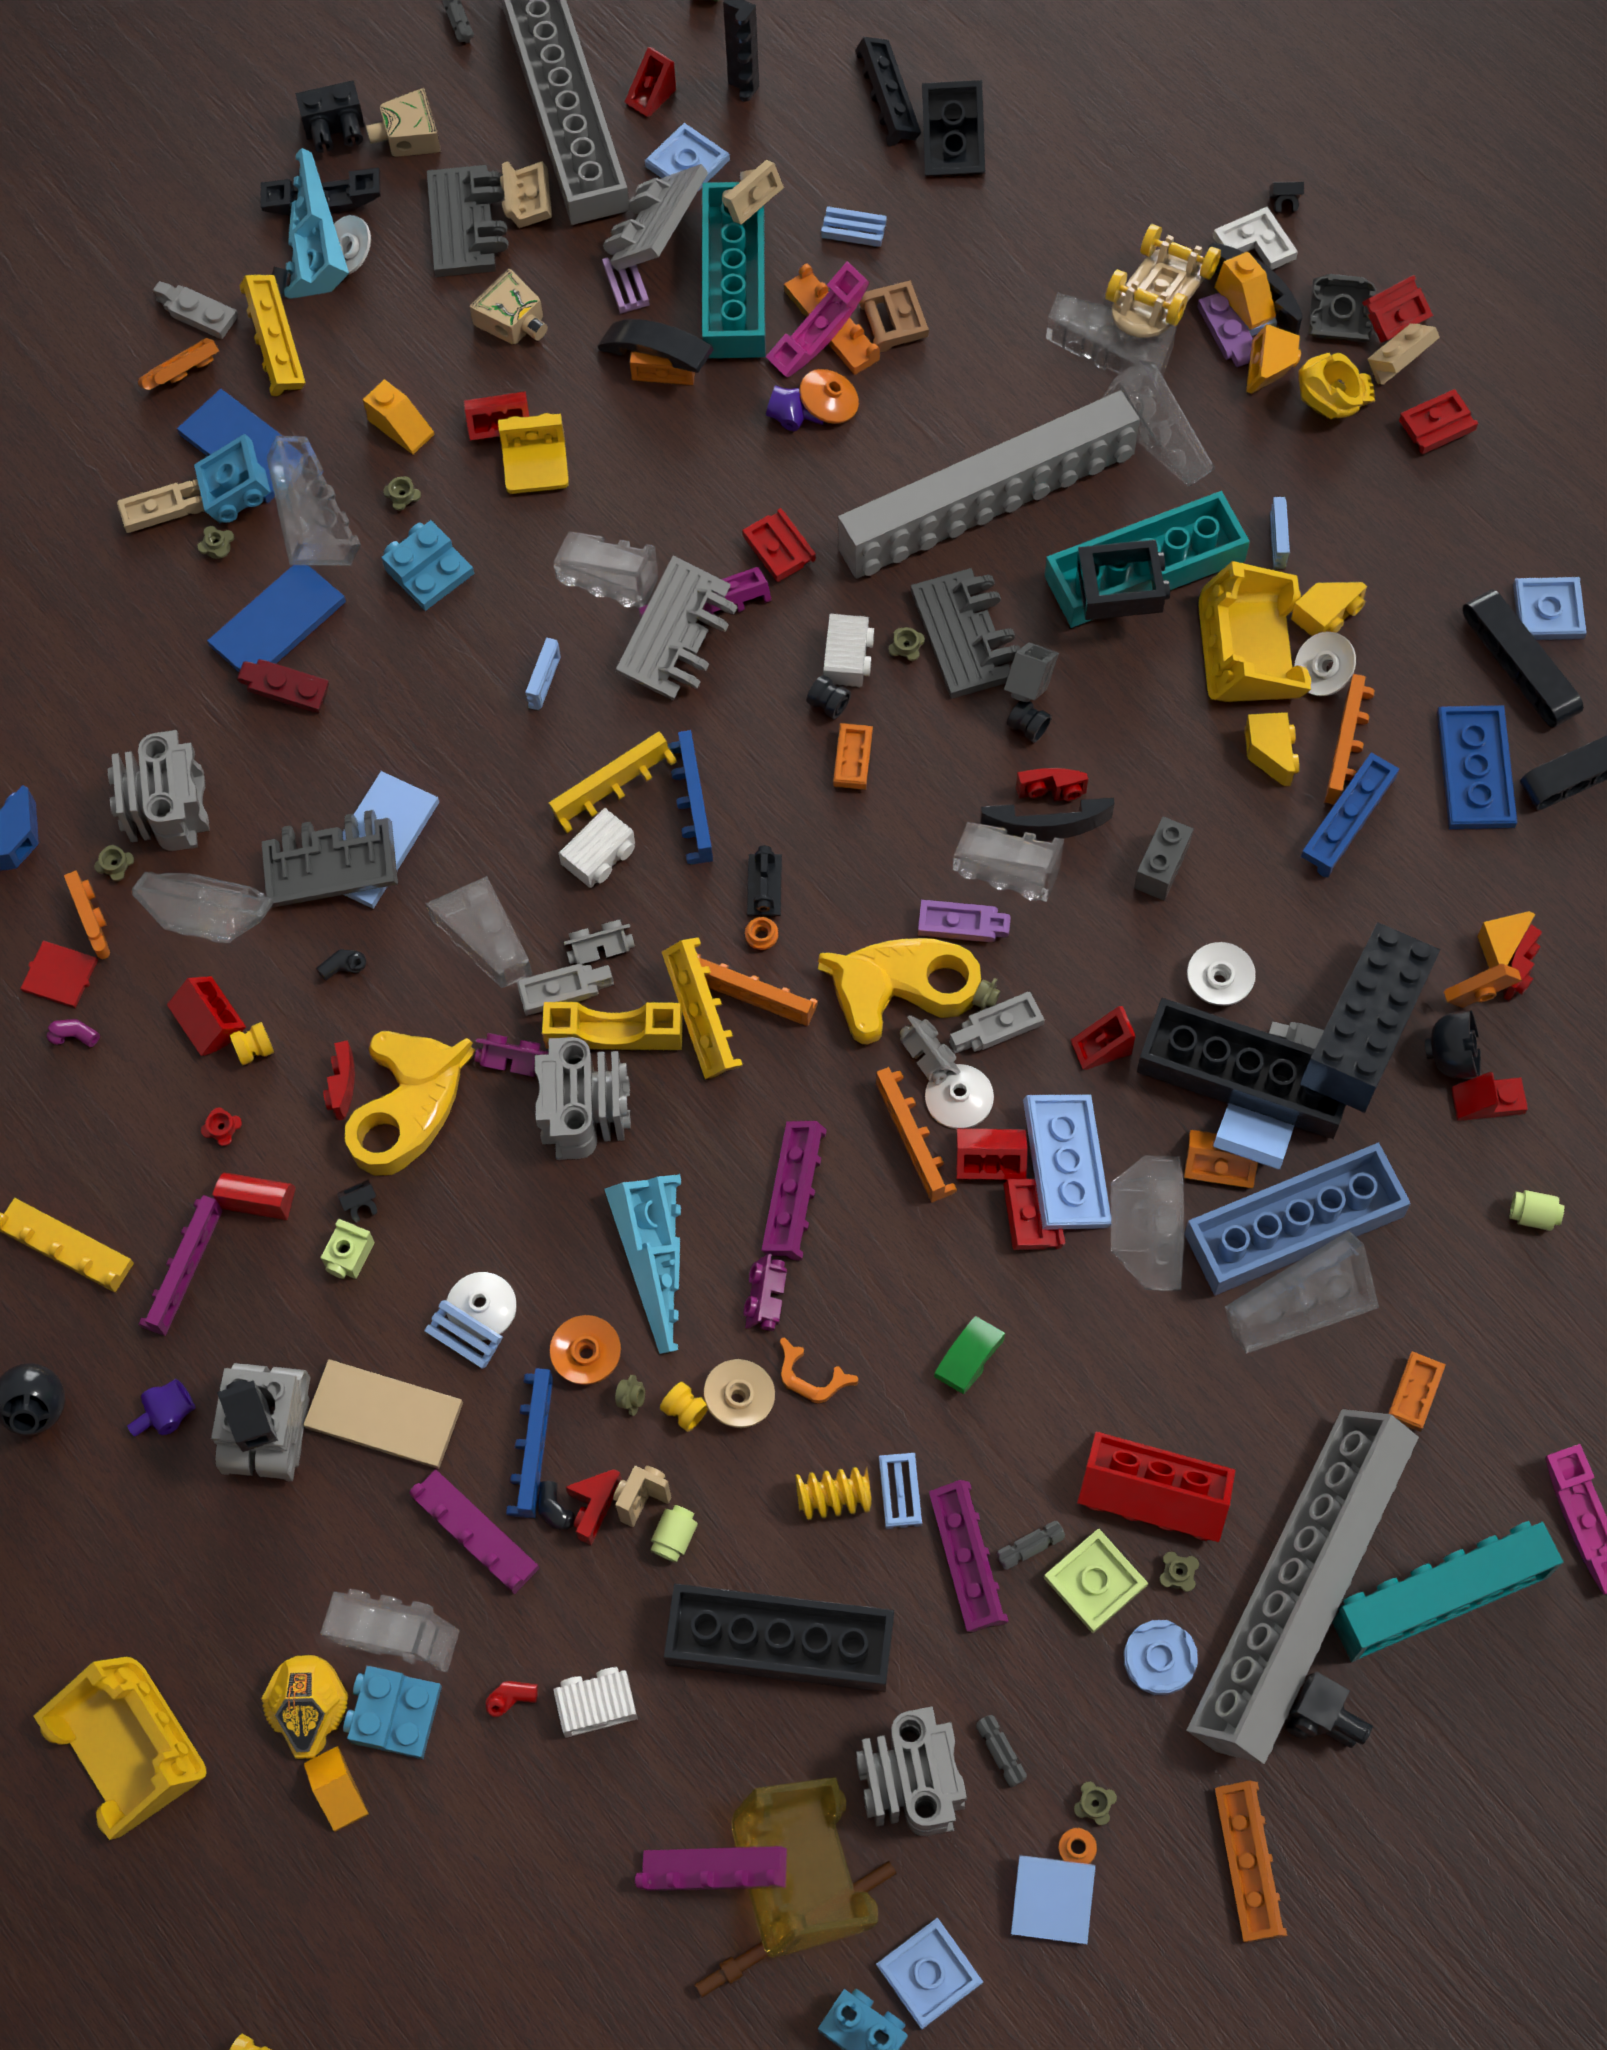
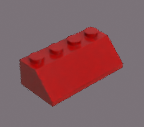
M1096 1431L1077 1503L1086 1505L1095 1511L1104 1510L1121 1515L1127 1520H1140L1155 1524L1163 1530H1176L1191 1534L1199 1540L1219 1542L1230 1506L1235 1469Z

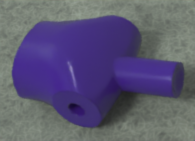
M775 385L768 403L766 416L779 421L785 429L790 431L798 430L804 419L823 425L824 421L814 417L804 407L800 399L799 388L788 389Z
M175 1378L170 1383L162 1387L150 1388L141 1395V1401L146 1412L128 1424L127 1427L135 1437L151 1425L156 1428L160 1435L170 1434L195 1409V1404L184 1385Z

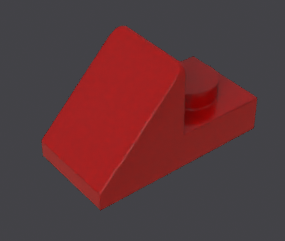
M1487 1072L1451 1088L1457 1121L1526 1114L1528 1110L1521 1077L1494 1080L1493 1072Z
M613 1469L566 1487L570 1497L588 1504L587 1508L581 1507L574 1522V1527L577 1528L576 1534L580 1541L592 1546L613 1502L615 1491L622 1480L619 1471Z

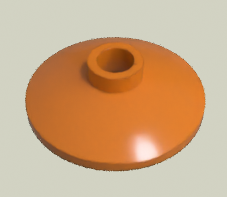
M827 369L814 370L809 372L800 384V399L804 407L821 421L832 424L844 423L850 420L858 409L859 399L854 386L848 379L837 372Z
M591 1315L577 1316L564 1322L554 1333L550 1344V1357L555 1370L567 1381L580 1385L594 1384L607 1378L616 1368L621 1355V1344L615 1329L607 1321ZM583 1349H591L593 1351L592 1356L588 1359L582 1358L580 1353Z

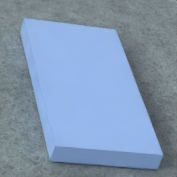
M381 771L354 813L358 822L359 837L366 836L364 824L365 811L374 810L377 819L389 818L393 826L396 869L398 870L438 806L439 799L428 792ZM345 829L343 831V840H346ZM387 887L344 895L374 909Z
M1026 1095L1023 1103L1043 1229L1109 1228L1112 1225L1092 1096Z

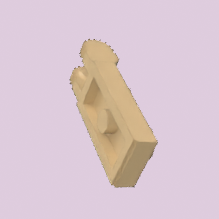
M197 479L181 484L167 485L118 500L117 502L127 533L188 515V513L197 514L201 511L204 512L202 497L199 496L201 493Z

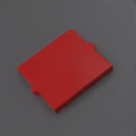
M43 940L34 961L28 964L30 969L20 989L23 992L76 1008L85 987L90 986L89 979L98 959Z

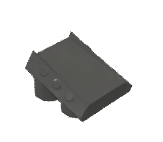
M1327 274L1314 278L1308 335L1325 339L1356 342L1370 341L1372 323L1368 316L1370 312L1367 305L1363 306L1362 302L1376 295L1375 284L1364 277Z

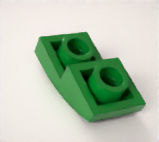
M975 1316L951 1346L935 1371L934 1377L960 1393L965 1394L983 1373L985 1362L1004 1342L1005 1333Z

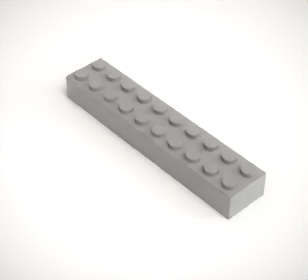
M500 0L571 225L630 211L627 185L567 1Z
M1122 390L839 515L838 550L855 579L864 575H873L886 565L893 562H902L915 552L929 550L944 539L958 537L965 530L975 525H984L995 516L1004 512H1013L1024 503L1033 499L1040 500L1053 490L1060 487H1069L1084 476L1098 474L1105 467L1113 463H1121L1128 460L1135 454L1140 418Z
M1341 1410L1186 1730L1215 1752L1265 1764L1271 1753L1277 1736L1289 1715V1711L1305 1681L1312 1662L1320 1650L1321 1643L1336 1616L1338 1607L1347 1588L1351 1584L1355 1571L1367 1550V1546L1378 1523L1381 1521L1382 1514L1397 1487L1398 1480L1419 1438L1392 1414Z

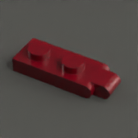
M258 659L256 664L243 661L237 677L238 682L248 685L247 690L251 693L318 714L329 687V680Z

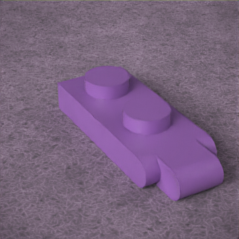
M1220 293L1199 299L1197 307L1226 360L1231 358L1236 367L1249 364L1253 338L1243 320L1229 305L1228 299L1221 296Z
M921 900L918 936L994 942L995 937L1009 936L1011 916L1005 913H998V908L994 906Z

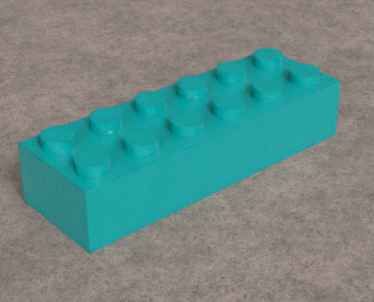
M740 182L702 183V340L713 348L708 358L766 357L765 205L743 224L733 222L728 208L722 202V195L724 191L733 189Z
M1216 492L1047 556L1044 577L1070 627L1072 628L1091 621L1085 620L1076 567L1078 547L1156 540L1158 552L1164 553L1165 571H1162L1163 580L1169 581L1170 590L1219 572L1232 561L1245 562L1250 541L1223 492ZM1148 561L1095 567L1099 596L1153 590Z
M1530 1521L1521 1523L1510 1529L1511 1534L1500 1540L1497 1535L1480 1541L1476 1544L1478 1548L1468 1554H1465L1463 1549L1455 1551L1444 1557V1562L1435 1568H1432L1430 1563L1411 1571V1576L1402 1582H1399L1397 1578H1392L1377 1586L1378 1590L1367 1597L1364 1592H1360L1343 1600L1344 1605L1338 1608L1339 1612L1332 1623L1351 1663L1548 1579L1564 1561L1544 1522L1533 1526Z

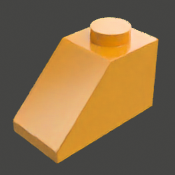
M1245 252L1224 261L1215 288L1221 296L1228 299L1229 305L1250 330L1274 319L1276 312L1267 274L1249 252Z
M1268 324L1261 329L1252 339L1246 392L1252 394L1282 378L1292 367L1297 366L1301 357L1299 335Z
M385 379L363 399L368 421L412 455L434 436V431L409 398Z

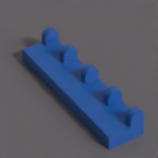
M691 730L678 732L679 741L669 743L668 747L672 754L681 753L683 767L673 769L671 774L674 780L686 779L688 796L678 798L676 803L679 809L691 808L694 825L682 828L681 832L684 838L696 837L698 852L686 855L687 864L692 865L713 861V854Z
M1372 752L1302 851L1301 857L1318 867L1317 872L1323 877H1329L1334 866L1341 856L1345 854L1356 834L1362 829L1367 818L1380 803L1389 786L1397 778L1399 768Z
M538 1368L535 1369V1374L524 1375V1383L533 1384L531 1405H520V1414L529 1415L526 1440L517 1439L515 1442V1448L525 1450L522 1474L511 1475L510 1483L520 1485L517 1506H507L506 1515L526 1518H535L553 1386L551 1371Z

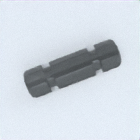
M442 0L457 40L460 43L465 42L466 44L471 42L470 39L474 37V33L461 1Z
M1053 1521L1045 1525L1044 1530L1037 1529L1015 1541L1014 1546L1007 1545L998 1550L997 1558L1004 1569H1009L1017 1565L1018 1560L1024 1561L1047 1549L1048 1544L1054 1545L1065 1538L1062 1526L1058 1521Z
M993 1715L985 1716L977 1722L976 1728L981 1737L986 1738L985 1744L999 1769L1004 1770L1003 1776L1010 1787L1017 1786L1026 1780L1027 1774L1021 1763L1017 1764L1018 1758L1004 1733L999 1732L1000 1726Z

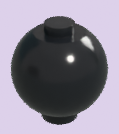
M26 1363L14 1366L2 1374L0 1377V1424L16 1434L35 1435L46 1431L58 1421L65 1405V1391L60 1379L53 1371L39 1364Z

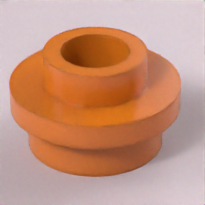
M757 917L747 924L745 939L752 948L766 950L777 942L778 928L772 920L766 917ZM764 931L768 935L765 938H757L756 934Z
M1070 1829L1060 1839L1059 1853L1063 1861L1089 1864L1096 1855V1841L1092 1834L1085 1829ZM1078 1840L1084 1844L1085 1851L1082 1854H1076L1072 1851L1071 1843Z

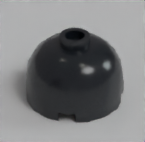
M1472 1010L1455 1011L1442 1016L1433 1026L1431 1038L1425 1039L1427 1059H1434L1437 1069L1445 1076L1454 1079H1472L1481 1075L1480 1048L1477 1049L1476 1040L1479 1034Z

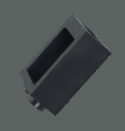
M1156 540L1078 547L1076 567L1085 620L1163 613L1165 600L1170 599L1169 581L1163 580L1162 571H1165V557L1163 552H1158ZM1148 561L1153 590L1099 596L1095 572L1096 566Z

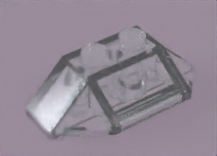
M144 872L132 888V895L165 930L178 932L181 935L202 937L213 942L229 943L263 920L273 902V899L265 897L263 893L253 887L190 873H163L156 875L154 872Z
M1145 1155L1111 1182V1252L1145 1290H1181L1184 1252V1194L1180 1156Z

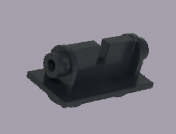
M759 846L755 854H749L747 916H781L782 854H774L770 846Z

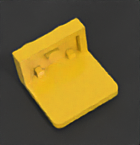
M545 413L539 416L510 417L498 420L503 451L505 485L508 493L515 494L563 489L569 485L561 414Z

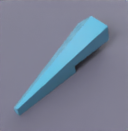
M303 148L296 154V160L300 162L299 176L294 177L293 185L298 188L297 201H293L291 205L288 244L293 248L292 262L286 264V270L291 274L290 286L284 289V296L290 299L332 292L349 274L313 155Z
M680 1175L659 1176L649 1180L623 1182L604 1189L659 1354L678 1350V1344L673 1343V1325L678 1321L679 1311L674 1310V1292L679 1290L680 1238L675 1237L676 1217L681 1215V1205L676 1204V1187L681 1185Z

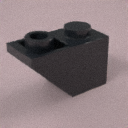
M247 1380L234 1381L228 1384L225 1390L217 1392L234 1440L242 1452L278 1441L267 1400L254 1380L249 1382Z

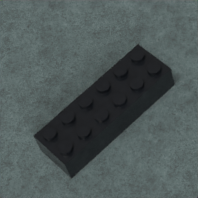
M1377 922L1311 1056L1300 1084L1365 1113L1441 949Z
M1161 998L1139 1058L1137 1073L1266 1115L1330 1139H1334L1346 1107L1345 1104L1300 1084L1315 1049Z
M674 1584L664 1660L666 1666L886 1692L894 1610Z

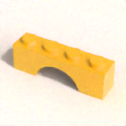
M544 1002L542 1035L546 1049H549V1038L574 1037L585 1041L589 1049L682 1050L683 1017L681 1003H645L641 1008L633 1011L607 1013L588 1009L578 1002Z

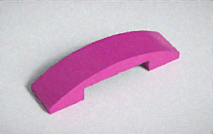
M847 261L827 284L831 289L791 336L786 333L766 355V358L787 378L811 361L844 326L862 299L869 281Z
M1581 1444L1547 1455L1545 1458L1554 1491L1571 1535L1589 1572L1603 1595L1607 1594V1516L1591 1481L1595 1478Z

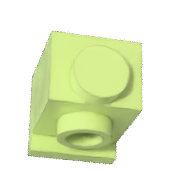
M338 1219L335 1224L336 1229L321 1259L326 1266L325 1270L330 1274L342 1279L346 1275L357 1279L375 1242L370 1231ZM343 1245L350 1247L346 1253H340Z

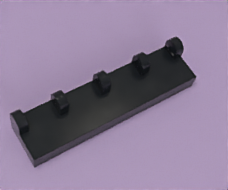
M724 0L728 84L741 89L739 92L740 99L747 102L759 88L756 5L745 0Z
M863 36L855 49V53L858 58H863L865 67L862 70L864 78H870L873 86V90L870 93L873 102L879 103L881 109L878 117L881 125H886L889 132L886 136L887 145L894 146L900 139L917 140L921 130L889 40Z

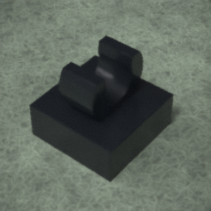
M1273 182L1269 186V198H1277L1274 203L1276 213L1281 212V203L1284 200H1288L1291 203V212L1298 210L1299 202L1297 198L1304 195V182Z
M369 1179L337 1193L344 1211L350 1209L351 1217L355 1222L360 1221L357 1209L361 1205L369 1206L372 1214H377L376 1204L372 1200L377 1196Z

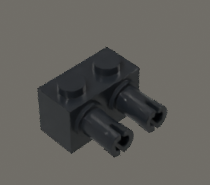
M354 80L295 93L307 140L313 139L314 148L318 153H324L323 144H325L327 152L333 149L334 143L331 139V134L342 132L344 143L347 146H353L352 138H355L356 145L362 143L363 135L360 128L365 127Z
M1318 1672L1305 1677V1681L1284 1722L1287 1724L1285 1729L1296 1737L1306 1739V1737L1312 1738L1325 1733L1349 1748H1353L1356 1743L1363 1745L1368 1739L1373 1725L1344 1709V1702L1350 1690Z

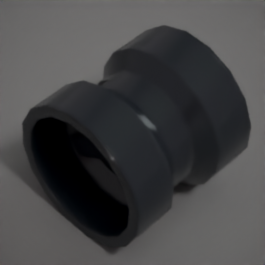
M821 675L810 688L806 701L815 708L822 707L826 715L836 719L847 707L851 698V691L843 686L837 687L833 685L832 679Z
M1019 701L1011 711L1007 719V725L1015 731H1023L1025 737L1035 743L1047 730L1052 720V715L1044 710L1038 711L1034 708L1032 702Z

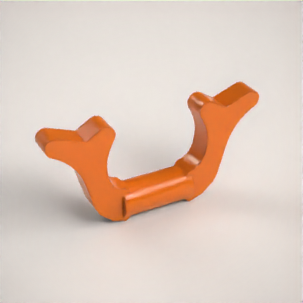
M786 1338L780 1339V1346L785 1356L781 1380L787 1389L802 1395L813 1403H823L829 1400L841 1388L858 1384L857 1376L844 1374L839 1366L834 1368L833 1379L826 1387H815L796 1377L792 1368L794 1363L804 1355V1348L793 1347Z

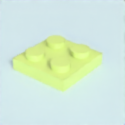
M1099 1528L1044 1575V1579L1092 1633L1098 1630L1148 1585V1582Z

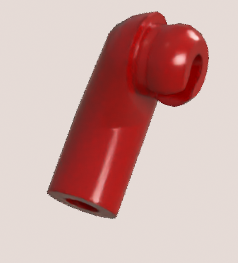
M513 1681L501 1683L486 1699L487 1713L492 1717H500L517 1701L536 1703L538 1684Z

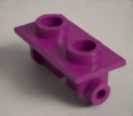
M487 1033L486 1039H476V1042L483 1043V1049H477L475 1053V1062H479L480 1066L505 1070L507 1058L513 1059L510 1072L535 1077L536 1075L535 1055H548L549 1053L548 1051L539 1050L540 1043L520 1040L519 1045L507 1043L508 1037Z
M767 1254L757 1260L750 1269L749 1282L752 1283L751 1293L746 1299L743 1310L744 1316L747 1317L746 1329L761 1323V1329L774 1331L775 1325L779 1324L782 1300L770 1296L771 1293L779 1295L784 1293L787 1269L784 1267V1261L771 1260L772 1254Z

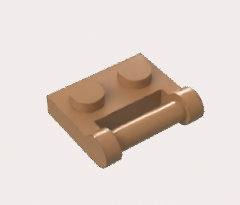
M911 280L864 293L859 304L861 309L866 312L875 337L873 344L875 343L880 348V352L888 351L895 345L929 336V329ZM877 304H885L894 329L893 331L885 332L876 307Z

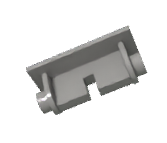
M621 920L602 924V931L594 934H589L588 928L569 933L570 940L563 943L564 946L571 944L573 949L567 951L570 965L574 963L584 964L600 959L597 947L602 945L606 957L629 952V948L635 947L632 934L625 935L624 929L629 928L630 924L622 925Z
M909 1015L907 1018L912 1023V1026L908 1025L901 1029L900 1041L913 1058L917 1059L923 1052L926 1054L917 1064L930 1082H935V1084H941L946 1080V1073L949 1070L959 1074L961 1071L954 1063L956 1056L945 1044L941 1045L936 1038L938 1035L936 1028L926 1019L921 1021Z

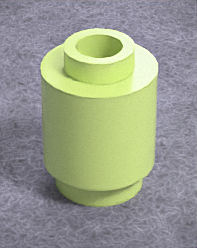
M1524 1190L1523 1193H1514L1510 1208V1219L1517 1220V1223L1520 1225L1552 1231L1554 1225H1561L1564 1205L1559 1204V1197Z
M674 1505L673 1510L665 1508L651 1539L653 1545L650 1551L673 1562H677L680 1555L684 1556L698 1525L692 1519L694 1513L678 1505Z

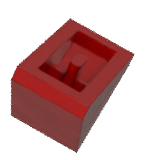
M648 47L624 102L645 116L650 117L676 91L674 61L655 49Z
M1118 1006L1073 1037L1071 1043L1082 1069L1087 1070L1131 1055L1136 1035L1123 1006Z

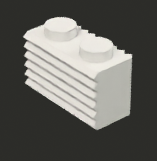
M830 614L824 675L832 679L833 685L862 687L863 676H870L871 656H866V648H873L874 628H869V617Z
M604 808L559 852L561 865L589 888H592L595 883H602L609 877L612 866L620 859L623 861L631 855L635 848L634 832L609 812L607 808Z
M617 1667L607 1668L596 1673L597 1678L583 1681L582 1677H572L561 1681V1687L553 1689L565 1738L638 1719L626 1671L619 1672Z

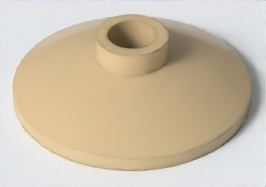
M734 1359L719 1364L710 1372L704 1386V1400L708 1410L718 1421L731 1427L746 1428L760 1423L768 1416L774 1404L775 1388L770 1376L762 1367L751 1361ZM733 1394H740L744 1401L741 1403L735 1402L731 1396Z

